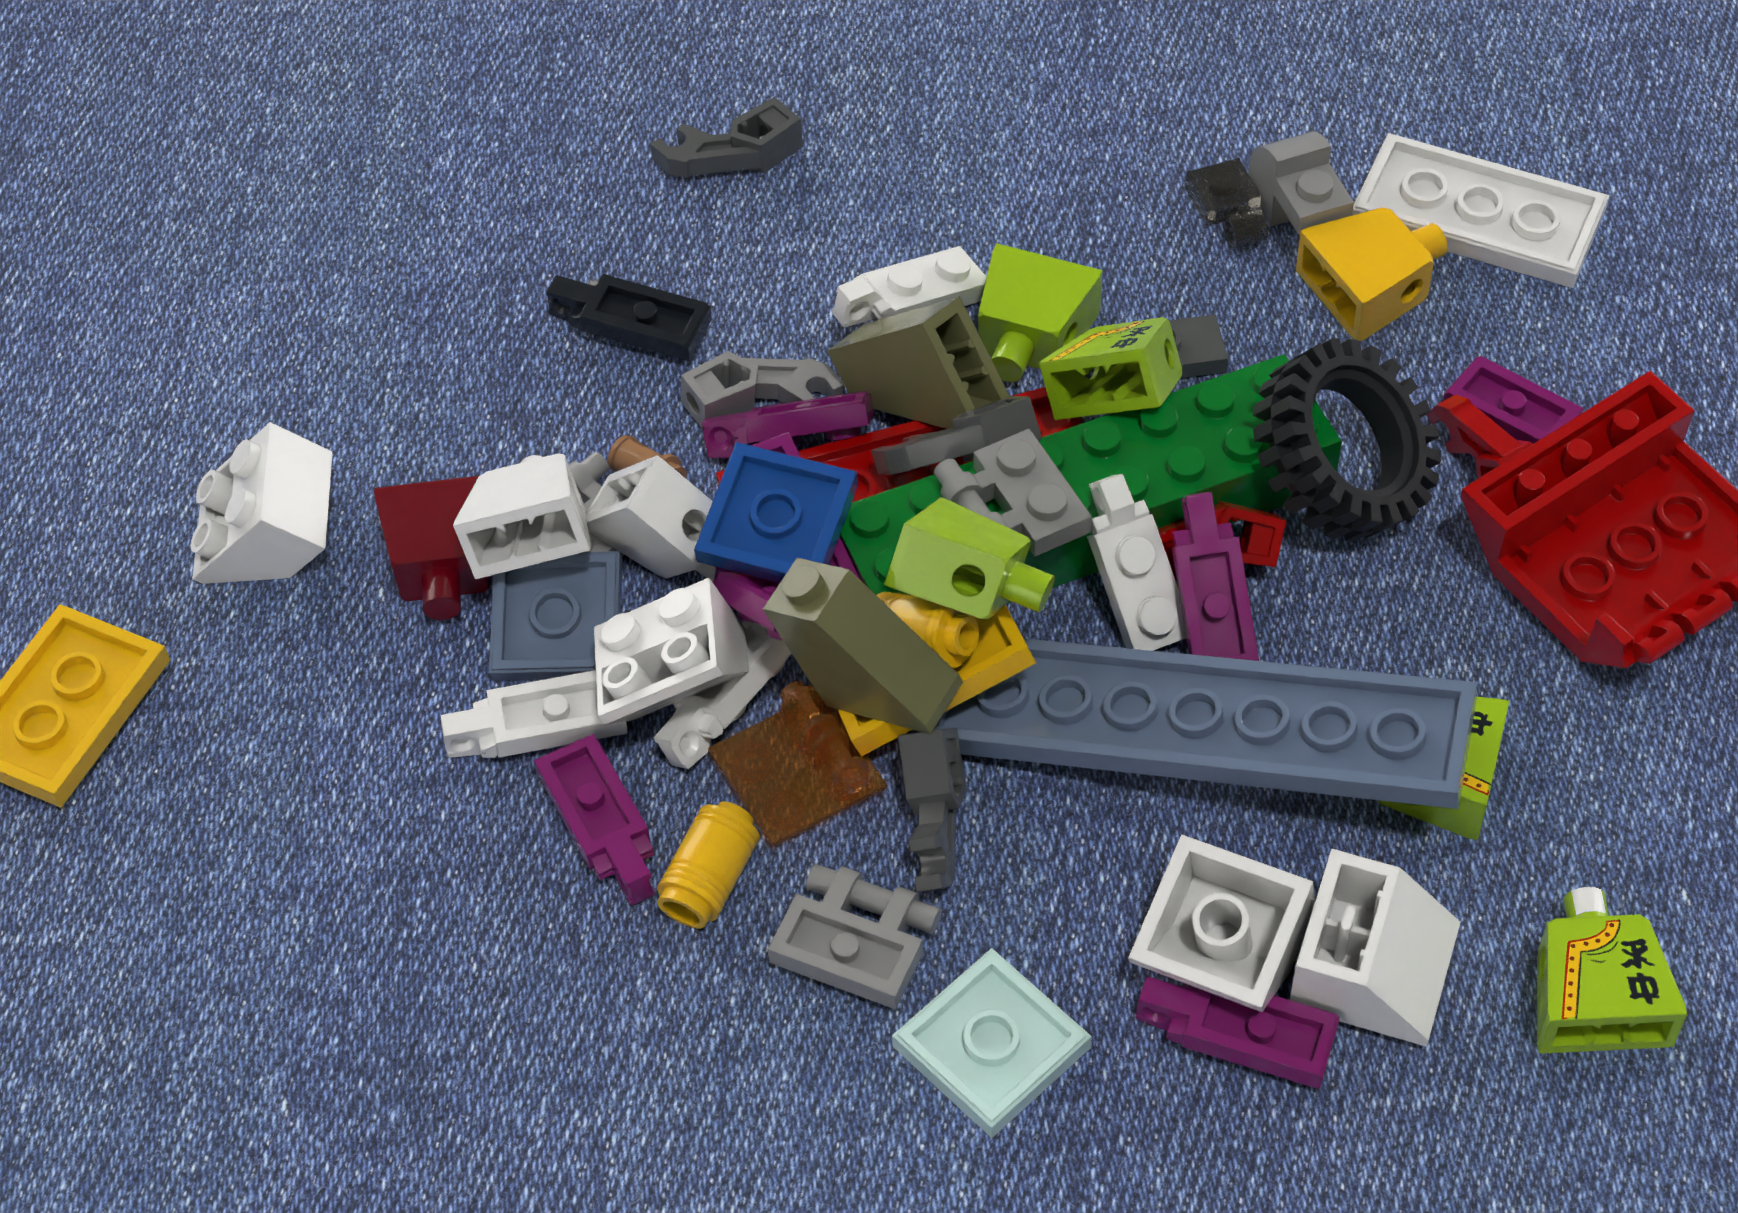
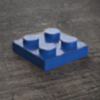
M736 442L694 548L697 562L777 583L782 581L796 558L829 565L858 487L857 472Z

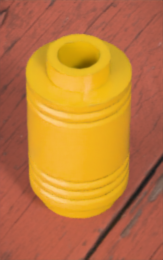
M892 592L877 594L898 617L952 668L961 666L975 650L979 639V628L974 616L913 595Z
M726 801L719 802L718 805H703L700 808L657 886L658 893L660 894L657 904L667 916L685 926L697 929L704 928L708 921H714L718 918L755 846L760 840V834L753 825L754 819L745 809Z

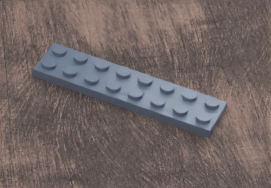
M1024 638L1036 664L944 712L933 729L957 728L962 755L1459 809L1477 701L1476 682Z

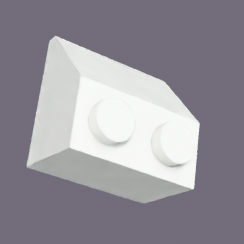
M1181 834L1130 952L1129 962L1263 1012L1291 972L1303 943L1315 904L1313 881Z

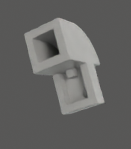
M1316 131L1307 132L1262 145L1253 150L1249 163L1247 189L1270 227L1290 221L1296 232L1300 234V230L1307 227L1352 216L1354 201L1329 164L1331 145L1320 133Z

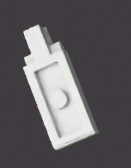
M960 246L863 273L852 281L838 286L832 314L845 328L876 318L880 320L960 296L964 306L981 301L987 276Z
M1123 474L1112 475L1089 484L1099 516L1092 518V535L1087 536L1125 647L1154 651L1185 639L1186 632L1178 586L1153 514H1149L1145 501L1142 500L1134 503Z
M742 622V625L745 627L749 672L673 703L676 708L673 716L653 737L672 766L689 769L710 751L711 739H715L723 734V729H726L731 722L738 719L744 713L749 701L765 683L782 670L787 658L792 654L784 641L767 636V628L759 623Z
M596 670L486 690L488 698L473 703V709L441 715L443 739L449 758L482 755V758H495L498 755V758L568 745L591 734H594L597 739L627 734L626 721L604 725L598 718Z

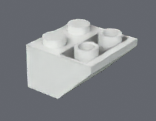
M269 422L253 438L243 440L237 446L233 455L216 471H208L202 478L196 493V501L200 504L198 526L191 540V551L195 553L192 579L202 584L291 578L325 550L332 451Z
M710 578L685 588L673 590L658 600L630 612L615 615L608 621L594 627L598 718L604 725L638 719L749 672L745 627Z
M1331 848L1295 966L1290 1000L1337 1014L1340 1017V1022L1427 1047L1460 921L1400 867Z

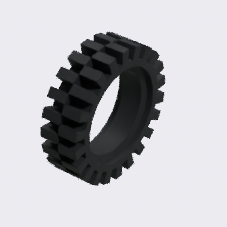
M1340 338L1330 339L1323 344L1319 343L1276 368L1269 375L1271 379L1263 383L1258 392L1265 399L1255 404L1253 413L1254 417L1265 422L1253 428L1254 442L1269 443L1270 448L1257 456L1262 468L1276 465L1279 475L1268 480L1273 491L1277 492L1288 487L1292 492L1283 505L1292 514L1305 507L1308 508L1302 523L1312 530L1324 525V536L1336 539L1344 535L1345 541H1356L1363 537L1366 539L1420 512L1418 508L1426 505L1432 497L1427 490L1437 486L1439 474L1430 468L1441 463V450L1426 446V444L1439 438L1436 425H1422L1420 418L1430 413L1431 410L1426 400L1414 405L1409 395L1419 388L1413 379L1409 377L1400 383L1395 379L1402 366L1393 358L1379 365L1382 350L1372 345L1361 350V341L1348 339L1341 343ZM1328 389L1348 398L1361 411L1371 426L1379 445L1382 462L1381 477L1374 490L1367 491L1349 484L1334 470L1322 452L1315 434L1312 418V406L1319 390Z

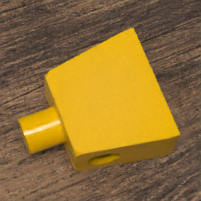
M1382 207L1300 230L1296 272L1354 340L1363 341L1425 300L1429 294L1434 266L1433 260L1446 255L1448 246L1443 231L1435 223H1430L1410 231L1391 209Z

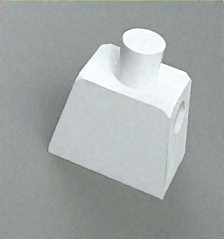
M554 454L546 457L532 455L524 458L519 464L487 471L480 475L453 524L475 579L591 550L585 507L564 454Z
M658 455L610 474L586 513L589 532L660 577L667 579L696 570L704 577L714 581L715 567L697 562L694 553L695 545L713 501Z

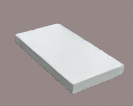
M1388 133L1354 203L1352 215L1384 207L1391 209L1410 231L1430 223H1435L1445 235L1448 246L1447 252L1574 288L1606 211L1609 195Z

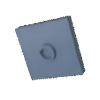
M620 551L582 552L493 575L489 675L493 681L545 680L596 670L594 627L608 621L615 615L621 614L623 559Z

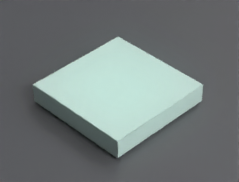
M992 948L892 1035L893 1048L991 1138L1091 1048L1092 1041L1090 1034Z

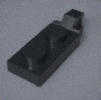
M602 274L599 281L590 280L588 284L555 275L546 291L549 314L568 321L569 325L581 331L689 362L712 320L711 306L706 302Z

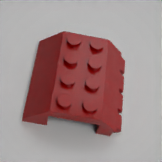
M1651 370L1462 488L1460 495L1493 575L1581 662L1627 668L1635 662L1651 664L1684 642V633L1696 634L1733 608L1732 601L1738 602V490L1684 442L1695 410Z

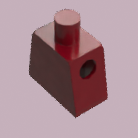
M479 476L374 488V497L401 599L406 601L422 600L424 614L435 620L454 618L461 611V595L483 593L491 585L492 575L479 579L474 578L453 526L458 513Z

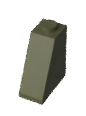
M960 296L863 324L827 350L848 393L867 391V393H871L873 409L945 429L953 428L952 419L957 415L1009 397Z
M796 558L763 607V611L827 707L931 734L963 683L959 674L849 569Z

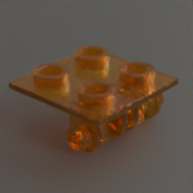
M801 681L792 682L782 690L780 697L783 702L780 712L708 748V752L749 814L753 817L771 847L887 788V783L868 756L865 754L861 757L853 745L845 725L835 709L825 705L814 687L804 686Z

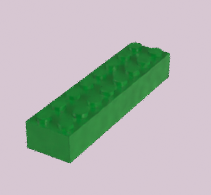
M1283 354L1172 392L1160 407L1111 413L1044 436L1038 441L1092 518L1098 517L1099 514L1089 484L1119 474H1123L1134 503L1142 500L1145 501L1149 514H1153L1157 529L1184 518L1182 498H1185L1187 495L1212 492L1214 506L1219 501H1224L1268 512L1284 506V502L1292 492L1288 487L1274 492L1268 480L1278 476L1279 472L1275 464L1261 467L1257 455L1269 449L1270 446L1269 443L1254 442L1253 428L1265 421L1254 417L1253 413L1255 404L1265 399L1258 394L1262 384L1271 379L1269 375L1276 368L1289 360ZM1314 400L1312 418L1315 434L1322 452L1337 472L1342 440ZM973 461L960 465L963 472L977 473L973 468ZM935 474L851 503L839 537L860 580L876 595L881 592L910 595L888 587L884 583L904 523L941 497L942 485ZM995 499L985 502L990 512H997L1000 515L1004 513ZM1229 520L1228 523L1234 524V523H1237V522H1233L1232 520ZM1091 532L1035 557L1029 549L1024 562L1026 565L1054 575L1053 588L1099 572L1087 536L1092 535Z

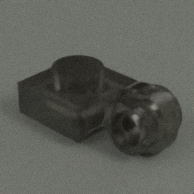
M1239 158L1186 172L1185 189L1206 227L1223 223L1225 238L1232 249L1242 247L1244 251L1253 250L1259 247L1260 241L1268 238L1266 217L1260 208L1261 195Z

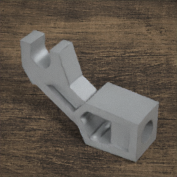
M727 351L681 375V403L701 428L705 418L749 412L752 408H755L756 398L778 399L782 403L815 399L811 394L813 392L823 393L827 397L844 394V383L830 366L809 357L806 360L741 358Z

